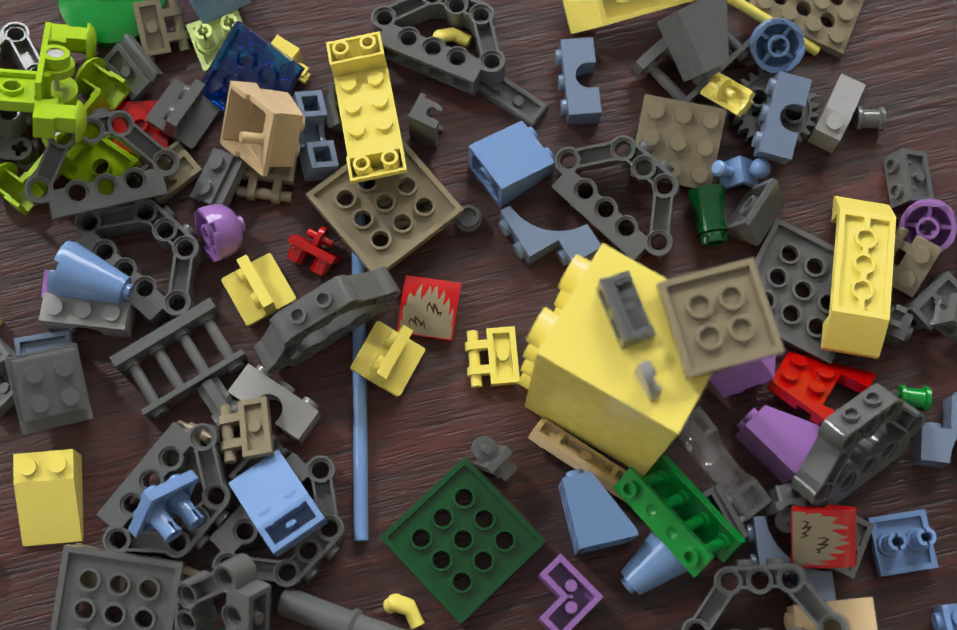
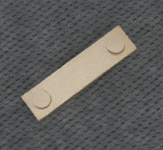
M542 417L530 433L528 439L574 469H583L584 473L592 472L606 490L626 502L613 488L626 473V470L548 419Z

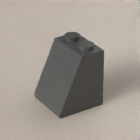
M699 0L657 22L684 82L693 78L696 83L721 72L720 65L729 62L727 0Z

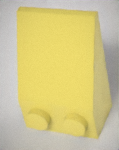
M74 449L13 454L14 490L23 547L84 542L82 455Z

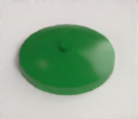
M58 0L60 12L67 25L87 28L88 22L93 25L97 35V46L114 48L118 42L121 43L125 34L132 35L137 42L140 41L132 3L146 0ZM160 0L161 8L165 9L167 0Z

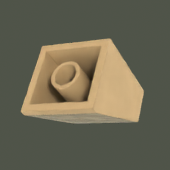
M873 597L827 601L835 612H840L849 620L850 630H878ZM798 605L787 607V613H784L786 630L796 626L803 627L806 630H818L816 625ZM829 619L825 623L826 630H842L840 622L836 619Z

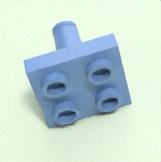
M189 470L181 475L175 474L171 476L166 482L158 486L152 485L145 489L141 494L140 503L133 513V519L128 528L132 535L136 538L155 528L162 535L166 543H168L171 539H176L182 532L180 526L178 527L172 520L176 517H180L189 530L199 527L204 522L205 517L190 501V496L199 479L192 470Z
M925 509L865 519L874 524L869 539L878 577L939 567L934 549L937 537L935 531L929 527Z

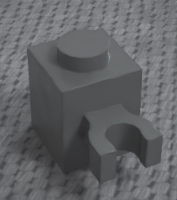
M898 304L895 307L891 306L890 321L884 343L896 348L903 341L907 342L914 330V326L911 325L914 316L907 313L908 308Z

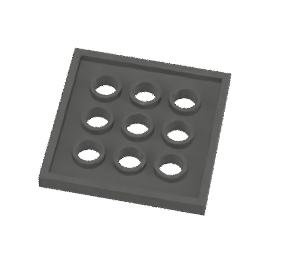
M776 218L754 261L766 296L772 301L771 311L781 341L809 357L830 365L837 352L821 350L822 334H813L809 330V323L816 321L823 328V323L829 316V311L821 306V299L831 297L835 246ZM791 249L794 251L796 259L794 261L785 260L782 256V250ZM811 261L818 263L821 267V272L819 274L811 273L807 268V263ZM779 272L782 274L784 283L781 285L774 284L770 279V273ZM797 285L806 286L809 290V296L806 298L798 296L795 287ZM791 308L795 310L797 320L793 322L786 320L783 315L784 309Z
M69 544L64 545L50 630H174L175 588L179 582L183 581L185 562ZM87 571H92L97 575L98 582L93 588L86 586L83 581V576ZM117 575L123 576L127 580L128 585L124 592H119L113 587V579ZM145 580H152L156 583L157 593L155 596L144 594L142 585ZM82 601L89 602L93 607V613L88 618L83 617L79 613L78 607ZM111 606H118L122 610L123 617L120 622H114L109 618L108 610ZM141 610L151 613L153 620L150 626H142L138 622L137 617Z

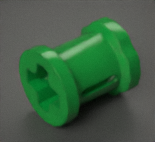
M901 384L898 386L896 396L912 407L920 408L923 412L930 410L932 390L929 386H924L922 389L907 388Z

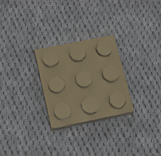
M645 94L636 142L639 143L643 140L654 150L651 155L656 160L660 161L663 158L675 169L672 174L677 178L680 186L696 188L711 185L714 176L711 173V166L717 161L727 109ZM642 163L639 165L637 173L641 176L650 174L652 165ZM630 167L629 176L634 177Z
M754 258L657 283L658 294L686 380L782 355L785 352Z

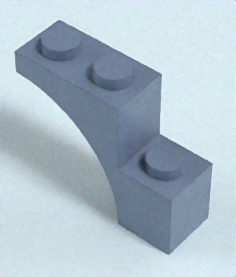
M510 205L500 211V221L498 224L505 236L510 235L515 243L513 244L515 253L520 259L524 258L528 265L557 249L556 255L563 266L567 265L569 267L577 254L589 261L592 260L601 246L588 224L567 231H550L526 222Z
M957 392L943 400L942 428L940 423L926 422L923 423L919 431L913 436L912 465L941 468L950 463L952 448L957 439Z
M756 516L749 519L748 525H745L749 535L746 537V541L751 543L752 554H749L748 559H754V565H766V558H784V563L790 564L791 558L773 540L766 523V517ZM803 567L807 571L809 581L826 601H836L832 571H821ZM793 570L787 571L784 577L790 576L787 586L791 588L797 587L800 583L798 573ZM759 571L755 574V579L768 578V576L764 572Z

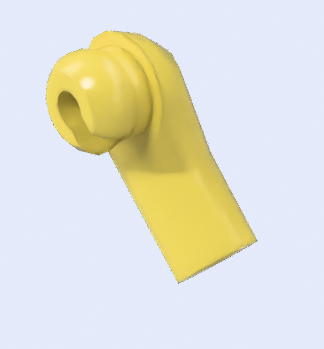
M453 27L436 30L433 33V36L442 39L445 45L446 42L452 41L468 48L472 40L471 35Z
M392 594L384 600V610L389 614L396 612L405 615L411 630L425 624L413 599L400 594Z

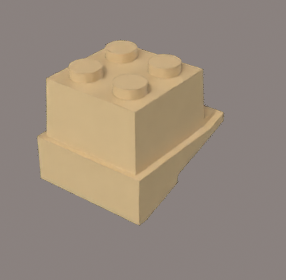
M230 81L220 138L221 145L234 156L242 158L261 176L268 175L269 167H293L295 157H298L300 152L298 140L300 131H303L305 127V117L288 92L260 89L257 83Z

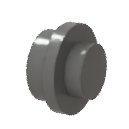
M472 205L462 206L464 213L454 220L455 225L463 232L477 230L482 223L480 210Z

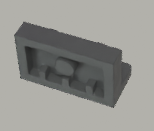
M901 148L883 158L891 208L897 209L906 204L912 205L922 199H934L926 151Z

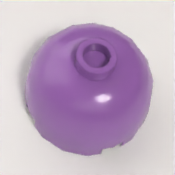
M933 198L922 199L910 205L901 216L899 224L909 230L904 239L905 241L912 244L915 237L920 235L942 247L941 252L953 243L957 233V217L952 208L943 201Z
M221 204L204 206L194 212L198 237H203L207 244L202 247L210 260L216 262L228 258L238 251L243 240L242 232L246 230L245 223L240 215L236 216L233 210Z

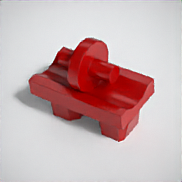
M324 226L318 232L309 228L306 236L314 239L313 242L300 235L295 236L293 234L290 235L287 241L292 244L287 258L301 265L304 263L308 253L316 256L310 270L321 276H326L333 265L339 264L342 257L322 247L324 244L332 248L335 242L327 237L329 229Z

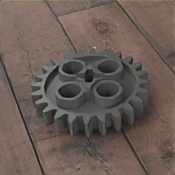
M759 68L756 76L750 72L746 78L747 80H740L739 84L752 90L755 93L753 98H757L762 102V104H755L753 102L748 112L744 115L742 114L741 117L729 112V115L736 116L732 121V125H740L737 134H747L745 142L753 139L756 131H760L762 121L758 120L759 116L753 117L752 115H759L762 105L767 104L769 95L765 94L767 83L770 78H773L778 73L767 71L765 74ZM816 93L808 94L806 106L799 112L792 110L781 111L780 121L787 130L798 133L797 147L801 144L802 139L807 140L810 135L809 131H813L816 126L814 122H816L819 114L815 111L818 109L819 104L812 102L817 96ZM786 114L795 116L797 121L790 120Z

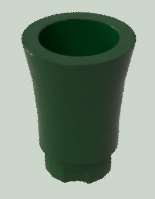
M711 184L687 191L686 194L692 208L701 246H717L728 242L724 202L725 186L722 184Z

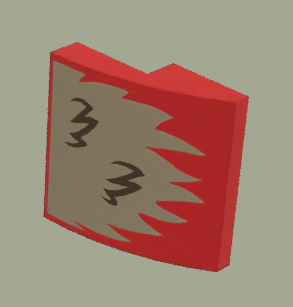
M406 275L397 331L405 325L413 330L411 335L453 341L462 283Z
M826 504L824 508L794 505L791 508V563L805 568L856 567L857 507Z

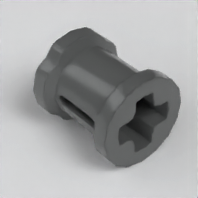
M856 106L853 113L854 130L875 128L877 131L883 132L886 124L885 107L873 110Z

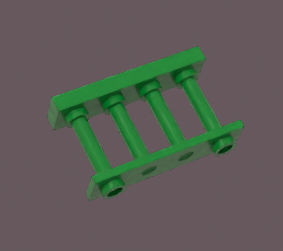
M667 455L660 456L644 477L633 466L630 467L613 487L694 578L715 557L713 553L724 563L746 542L739 532ZM652 487H654L662 495L664 499H662L661 496ZM672 509H674L683 518L684 521H682V519ZM693 530L705 542V544H703V542L692 532Z

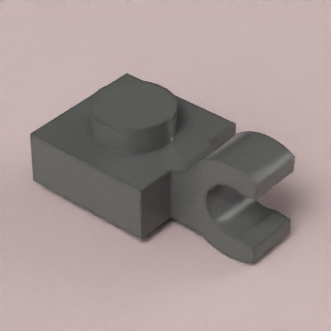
M329 84L327 85L329 90L328 96L324 98L323 94L327 112L325 124L329 129L344 134L336 88Z

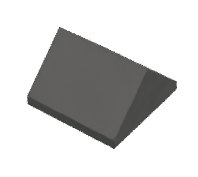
M771 178L748 188L727 221L728 231L726 233L728 236L755 246L760 245L786 204L776 179Z

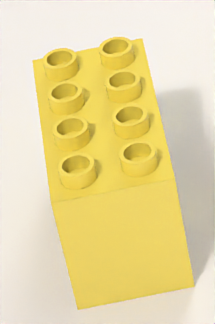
M602 243L592 261L578 254L574 257L558 286L561 291L554 303L556 306L555 311L552 312L544 308L526 339V342L529 344L523 355L526 359L520 369L523 373L518 384L528 390L525 408L548 419L561 429L629 468L633 466L639 474L644 476L679 434L712 373L688 380L685 379L656 287L658 282L667 279ZM629 271L656 335L653 338L620 349L596 287L599 279ZM646 360L651 361L656 371V375L653 378L662 389L661 396L651 402L634 374L637 365Z

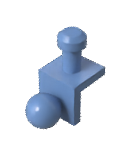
M743 156L727 161L717 160L711 166V173L719 177L720 184L725 186V190L741 184L749 187L759 184L758 179L767 177L771 171V165L766 159L757 158L751 160Z

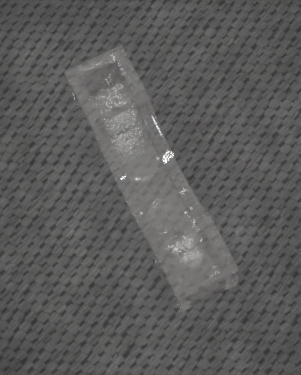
M699 406L690 412L677 437L714 486L717 484L721 485L736 514L743 523L772 502V499L755 477L746 473L734 461L719 437L718 429L703 409Z

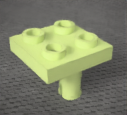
M238 9L208 24H202L198 20L186 25L205 76L256 58Z

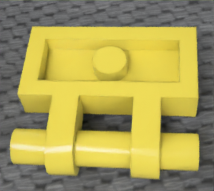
M515 326L486 328L487 340H478V331L476 330L467 331L465 352L469 356L467 377L471 379V388L482 387V376L490 375L491 386L518 384L520 377ZM488 350L489 364L481 365L480 351Z

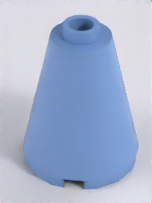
M70 240L66 241L56 254L54 261L59 263L56 271L50 269L47 280V291L54 294V296L119 305L125 300L129 301L134 291V285L131 284L129 276L79 243Z
M652 531L621 571L624 577L620 581L631 594L636 591L641 595L688 570Z

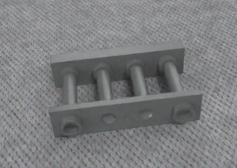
M728 31V46L734 53L729 57V62L720 65L722 70L720 73L734 60L737 59L741 62L750 53L748 48L750 38L742 45ZM664 37L631 67L630 71L636 78L643 72L647 75L650 73L674 100L696 103L693 99L711 79L710 76L696 83L693 78L690 79L697 87L686 96L657 66L659 63L656 60L662 54L665 57L669 56L674 62Z
M211 298L206 299L109 357L121 373L124 371L131 373L149 403L147 407L141 410L143 415L149 420L153 418L157 420L170 412L169 408L196 393L197 388L209 378L216 376L220 378L228 372L230 374L236 373L248 361L242 349L236 353L233 352L216 325V316L220 315ZM199 326L205 327L224 360L211 368L208 367L190 337L191 331ZM174 341L181 343L199 373L198 376L186 383L183 382L165 352L166 346ZM149 356L156 358L174 388L173 391L160 399L140 367L141 361Z

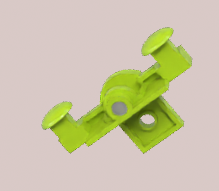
M45 22L37 71L0 68V110L32 112L33 137L54 139L55 132L74 133L76 144L83 140L87 130V112L84 104L78 100V86L71 78L75 72V61L70 56V53L86 54V61L95 57L97 35L93 25L88 22L87 28Z

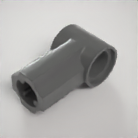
M218 376L209 378L197 388L200 397L213 414L211 417L217 426L221 405H231L232 413L238 412L237 401L232 399ZM240 425L233 427L234 431L239 429Z

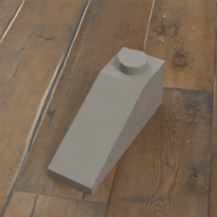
M841 73L808 142L832 153L840 142L866 85Z

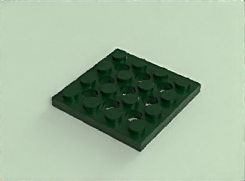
M466 457L455 465L380 536V539L460 625L546 543V540ZM463 490L470 492L473 497L472 502L468 506H460L455 500L458 492ZM442 510L447 511L451 515V522L444 527L438 526L434 521L435 514ZM480 512L490 513L493 518L492 524L486 528L480 527L475 519L477 514ZM418 531H425L430 536L429 543L424 547H418L413 543V536ZM467 532L471 536V544L466 548L458 547L454 542L456 534ZM501 533H508L513 538V545L508 549H501L496 544V537ZM439 552L448 554L450 557L449 565L443 569L437 568L433 564L435 554ZM480 553H486L492 559L491 566L486 570H481L475 565V557ZM466 574L470 578L471 584L466 590L461 591L454 587L453 579L456 575Z

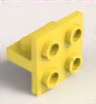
M270 253L253 262H250L248 256L244 255L237 259L240 269L221 279L248 327L296 301V296Z
M377 321L350 369L399 397L423 356L425 348L409 339L413 330L403 325L398 331H395L384 323Z

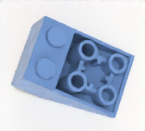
M276 450L274 452L275 455L266 457L228 484L273 554L279 557L328 522L280 451Z

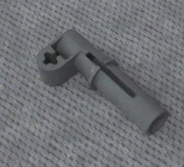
M295 588L285 589L280 597L277 608L279 616L318 630H405L368 617L358 608L352 611Z

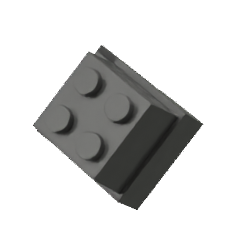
M77 343L4 357L22 435L93 419Z

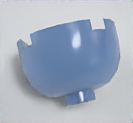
M785 18L765 20L754 29L750 36L749 50L751 57L760 68L770 73L792 70L800 63L805 53L804 33L797 24Z

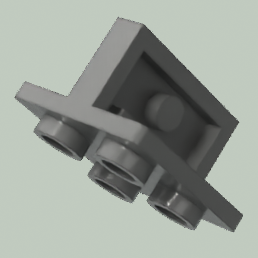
M173 79L146 117V122L175 141L178 140L180 144L188 149L193 150L220 112L221 107L203 96L206 84L198 79H195L191 86L182 83L178 79Z

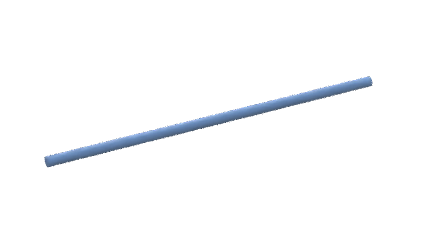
M365 181L360 182V186L364 189ZM365 214L359 215L355 219L357 225L365 226ZM352 252V275L366 272V267ZM366 323L352 331L353 361L367 338ZM353 371L354 541L364 542L369 541L367 379Z

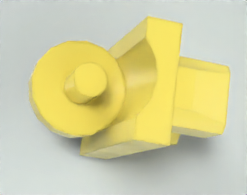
M720 72L712 75L709 83L700 92L705 98L738 117L748 112L753 104L752 99L755 96L752 90Z

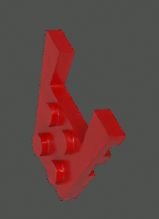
M789 351L774 373V378L770 379L767 389L794 409L799 407L812 415L810 420L817 424V426H820L826 418L836 412L824 406L837 383L862 393L873 384L877 374L833 362L829 365L813 357Z

